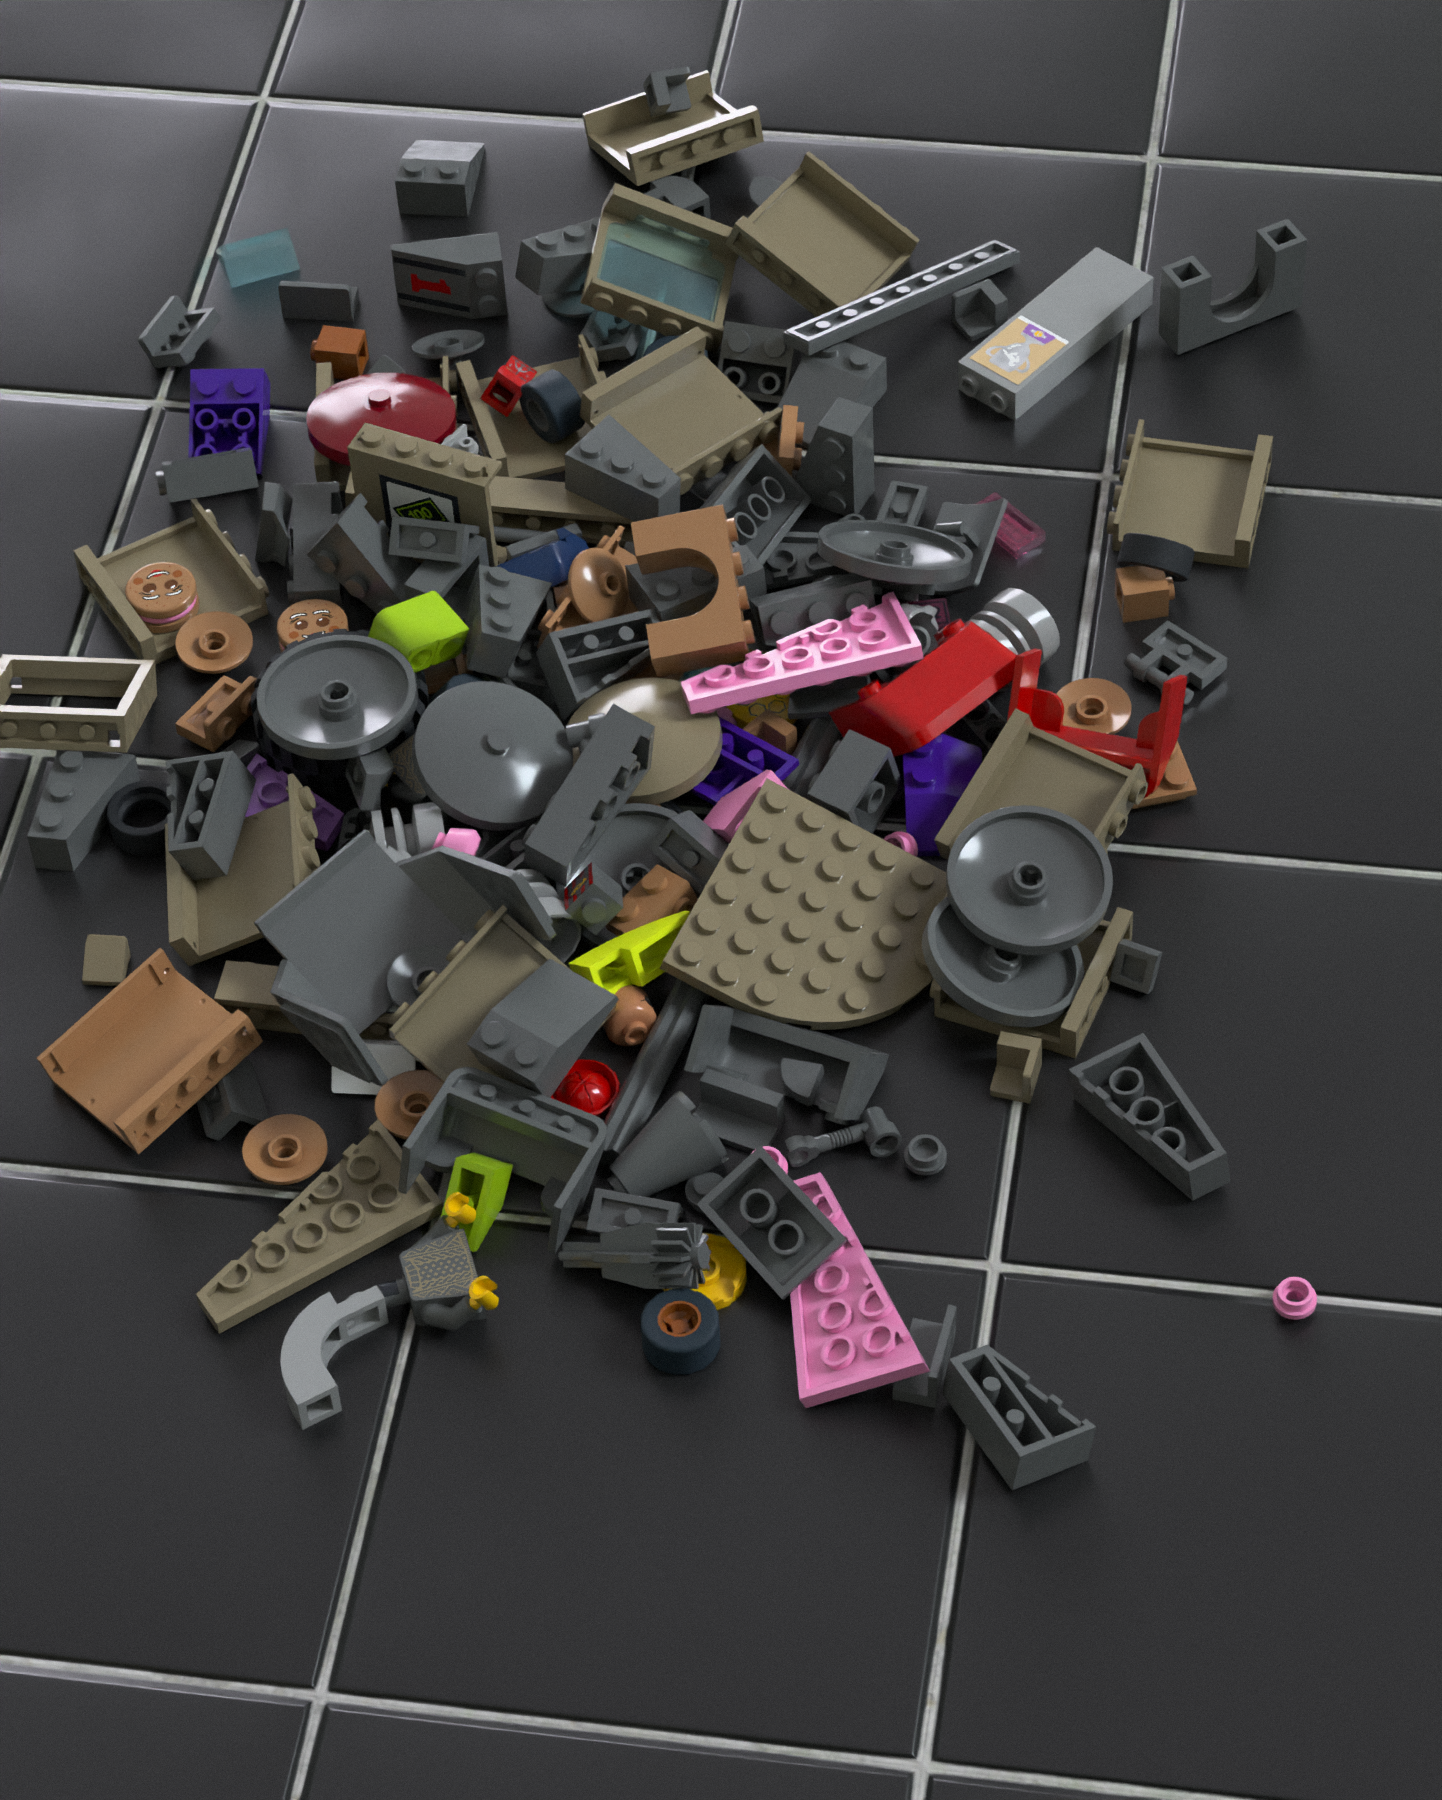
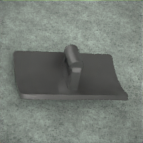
M1001 498L983 504L943 502L933 531L948 535L965 544L971 550L973 558L970 574L966 578L952 583L936 584L934 594H958L972 590L979 585L1008 500Z

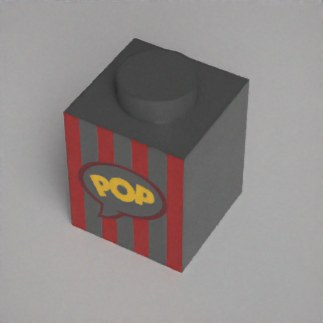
M592 862L564 889L565 911L594 935H597L624 908L622 886Z

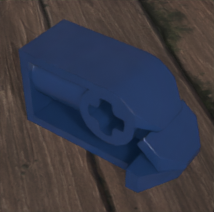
M562 527L555 530L558 540L495 567H501L508 572L551 582L552 587L568 580L569 569L574 558L580 552L589 548L585 540Z

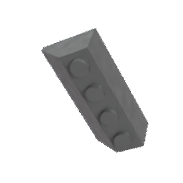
M761 444L732 467L700 509L723 504L727 519L734 518L736 523L738 541L732 542V547L747 545L763 565L812 499Z

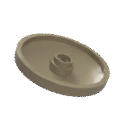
M639 678L605 688L585 701L575 711L567 724L586 721L588 716L604 712L606 715L612 704H615L655 726L651 768L625 804L645 803L655 805L672 800L690 791L711 772L720 756L723 742L717 711L706 714H691L683 696L681 682L666 678ZM579 747L572 749L573 766L580 757Z

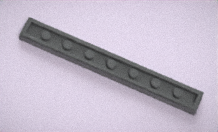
M997 240L990 241L790 328L784 332V344L809 356L1020 263V251Z

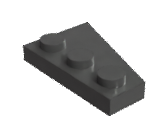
M788 531L762 565L765 570L767 590L814 581L815 578L825 575L849 574V572L827 562L818 554V532Z

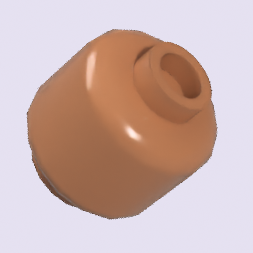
M627 985L621 987L614 994L619 999L616 1003L615 1012L603 1024L608 1039L616 1045L625 1047L643 1043L657 1019L647 993L637 986Z

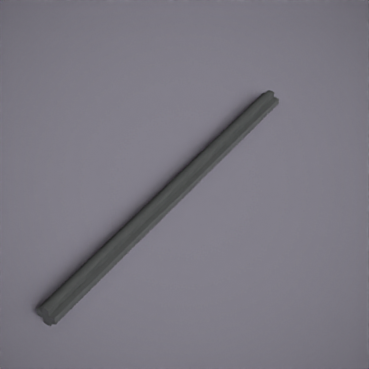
M831 717L810 719L792 754L793 757L799 759L800 765L782 781L790 791L807 800H810L807 793L812 778L815 774L822 772L829 761V755L833 746L842 737L841 732ZM678 978L603 1121L607 1127V1136L599 1166L605 1164L610 1166L643 1129L700 1017L703 1005H706L710 995Z

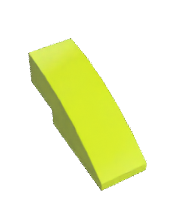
M682 911L658 919L613 938L568 963L569 967L573 972L613 994L621 987L627 985L642 987L665 972L660 969L661 964L688 918L690 911Z

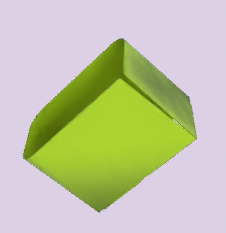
M430 591L381 610L373 620L368 637L385 642L397 649L409 661L415 673L459 656L469 628L436 591Z

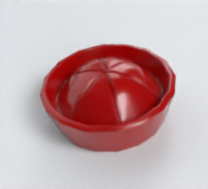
M579 1059L576 1060L551 1098L603 1119L607 1116L619 1092L620 1083L616 1073L606 1064L595 1060Z

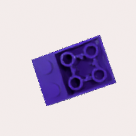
M191 369L188 458L250 447L252 449L256 475H262L270 419V381L265 369Z

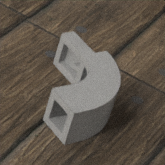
M377 1285L363 1292H356L338 1304L331 1293L328 1292L310 1303L289 1327L281 1349L280 1365L289 1407L302 1430L342 1411L337 1384L327 1370V1365L333 1354L346 1343L389 1323L385 1298Z

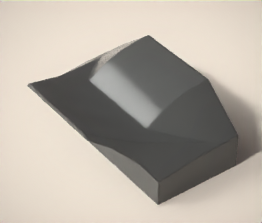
M264 483L255 561L265 563L274 561L284 567L286 566L290 542L287 531L293 498L280 484Z
M381 747L370 753L348 758L345 776L360 810H381L382 820L384 821L381 809V791L389 782L394 765L386 748Z

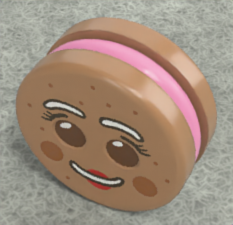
M159 562L144 566L136 571L126 584V599L150 632L168 633L179 630L185 622L198 613L199 597L195 578L187 568L179 564Z
M307 599L291 605L280 615L277 622V634L281 653L288 644L295 640L298 642L302 641L313 633L320 631L321 634L333 632V629H347L349 631L345 612L337 604L324 599Z

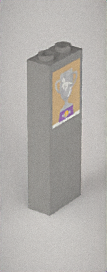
M1096 247L958 361V389L966 395L988 405L996 412L1002 413L1016 421L1153 305L1154 277Z

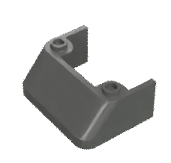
M703 1005L684 1070L692 1073H705L708 1068L794 1098L785 1087L781 1076L782 1058L822 1064L824 1076L812 1104L826 1111L824 1119L842 1125H849L850 1120L860 1119L884 1073L889 1055L788 1022L784 1024L733 1007Z
M472 1067L458 1068L448 1076L403 1145L398 1192L407 1194L424 1166L438 1172L450 1173L453 1171L456 1157L473 1152L513 1164L512 1173L545 1186L541 1193L540 1204L543 1211L552 1217L547 1252L556 1254L582 1211L605 1147L607 1127L602 1119L583 1110Z

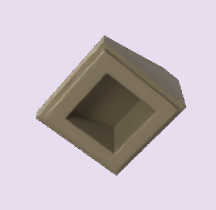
M87 935L82 977L83 985L118 986L125 979L131 956L128 940L125 936Z

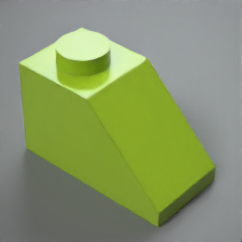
M476 1152L456 1157L445 1198L446 1202L451 1194L460 1192L469 1198L468 1205L476 1210V1219L472 1223L458 1224L459 1229L464 1228L469 1248L472 1252H476L479 1249L503 1206L513 1164ZM444 1202V1206H443V1210H442L441 1217H442L443 1215H447V1213L445 1212V1209H444V1207H445V1202Z

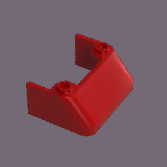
M960 618L946 625L941 631L933 635L939 646L924 656V659L916 662L890 682L880 685L878 680L867 684L857 692L860 697L853 703L834 708L829 712V715L843 737H845L850 729L889 747L893 757L912 752L935 739L1012 681L1016 654L974 622L968 621L963 623Z
M1034 648L1016 655L1007 721L1016 708L1030 715L1034 727L1130 770L1134 768L1136 763H1139L1143 766L1148 783L1145 797L1153 794L1158 789L1178 740L1188 676L1178 675L1163 683L1160 710L1150 713L1142 719L1139 724L1137 739L1064 726V705L1062 700L1051 691L1037 689L1042 650Z

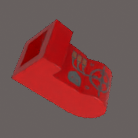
M512 355L506 365L501 366L480 399L508 417L522 396L521 386L531 381L537 371ZM494 394L502 396L508 403L500 401Z

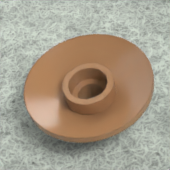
M602 548L583 550L574 558L568 574V589L572 603L578 613L590 623L621 616L628 602L629 591L625 571L617 558Z
M211 611L196 615L185 622L177 633L175 645L178 657L187 667L201 673L217 674L232 670L247 659L253 647V637L251 629L240 617L228 612Z
M1099 678L1075 680L1063 686L1056 694L1064 705V726L1114 735L1126 726L1131 717L1132 706L1129 696L1120 686L1108 680Z
M412 1070L394 1076L381 1087L376 1096L375 1113L377 1119L381 1121V1124L390 1134L402 1139H408L443 1083L428 1070Z
M281 1114L267 1118L252 1128L244 1140L242 1154L246 1168L254 1177L270 1184L288 1185L307 1179L322 1166L327 1156L328 1144L324 1131L313 1120L296 1114Z

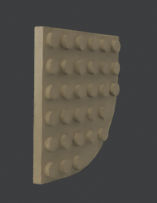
M766 778L665 956L660 969L735 1009L784 1024L788 1022L810 1025V1030H836L878 1021L899 1011L904 1004L914 999L917 995L920 996L934 979L924 959L922 935L933 910L948 896L946 872Z

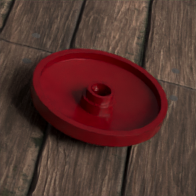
M404 373L366 374L338 382L320 393L313 400L307 411V431L312 446L320 454L334 462L350 466L347 447L364 423L442 444L444 439L448 435H452L456 429L455 404L450 394L444 388L428 379Z

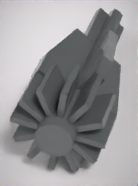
M645 1222L601 1233L600 1242H563V1251L559 1252V1261H563L564 1268H602L603 1278L644 1289H698V1284H704L706 1281L703 1271L710 1270L708 1264L711 1250H709L706 1244L709 1238L708 1234H702V1225H696V1223Z

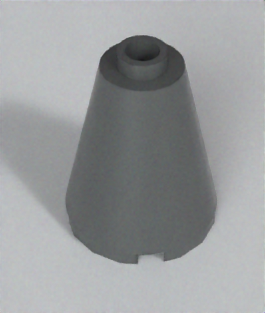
M678 1091L609 1166L608 1169L612 1176L607 1179V1183L613 1191L648 1197L722 1166L729 1161L726 1157L728 1154L705 1117L701 1119L696 1112L691 1114L690 1111L696 1107L694 1103L683 1092Z

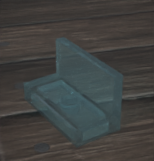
M288 227L222 245L216 249L219 262L224 263L231 288L300 269Z

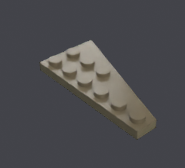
M379 1119L368 1128L369 1134L358 1145L352 1143L342 1153L343 1159L330 1172H322L278 1215L279 1221L267 1232L262 1230L251 1241L252 1247L238 1260H231L196 1294L198 1305L219 1334L442 1214L443 1202L421 1173L407 1194L398 1192L402 1149Z

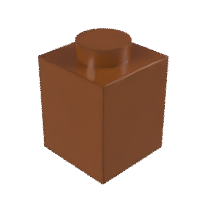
M323 325L318 339L312 341L310 350L311 360L315 361L316 364L331 362L333 378L346 380L361 376L369 358L365 330Z

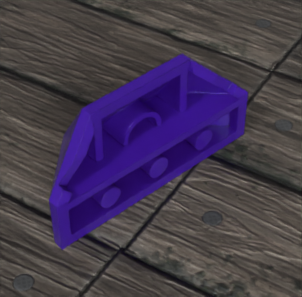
M719 717L723 738L720 756L706 778L688 792L715 806L723 796L765 770H772L783 781L800 765L799 759Z
M941 733L917 750L901 755L906 832L911 834L916 840L918 847L917 856H940L934 839L982 763V750L980 747L946 733Z

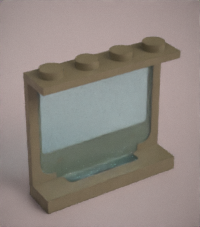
M615 183L602 206L580 303L590 306L597 311L606 312L627 320L632 324L654 330L664 336L683 335L698 326L707 335L705 349L715 353L722 343L724 332L723 320L735 263L739 257L736 252L725 244L733 228Z

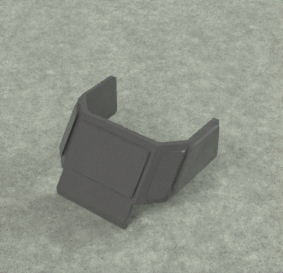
M365 829L254 922L259 932L284 958L280 962L270 991L280 1005L281 1012L333 1067L381 1087L388 1082V1078L359 1034L394 1005L387 988V976L395 959L405 951L418 946L434 945L452 950L460 942V937L470 928L474 929L475 924L489 909L496 913L502 905L507 908V914L528 933L548 941L556 936V932L551 926L553 921L524 875L520 872L443 845L395 863L374 841L369 831Z

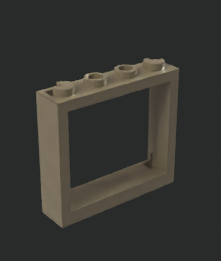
M3 654L0 658V748L127 753L157 697L155 660ZM13 677H21L22 685H11V679ZM11 693L123 697L116 709L4 705ZM110 731H118L120 740H110Z

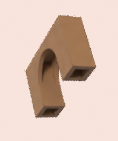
M723 504L631 522L635 555L642 575L680 567H697L710 572L718 579V588L714 598L698 613L646 625L651 661L657 677L746 660L745 654L749 653L748 644L755 643L751 620L744 621L743 610L749 609V601L745 585H738L737 576L744 575L740 552L733 553L732 542L738 541L736 523L734 518L727 519Z

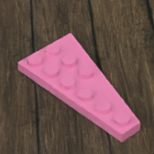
M894 592L881 596L882 604L867 609V606L862 604L851 609L852 615L840 622L834 619H827L776 641L777 648L765 654H761V651L758 649L745 654L746 661L737 666L719 665L681 682L682 692L691 714L712 713L720 707L737 703L749 704L758 698L775 694L787 695L793 693L796 689L808 686H825L838 679L850 676H867L875 670L888 667H904L913 661L924 659L922 645Z
M820 1172L794 1180L798 1187L848 1240L790 1293L799 1400L808 1408L930 1372L826 1179Z

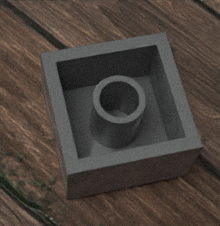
M849 729L843 740L837 741L829 755V761L822 772L815 774L812 778L807 794L811 802L873 834L901 791L903 783L891 749Z

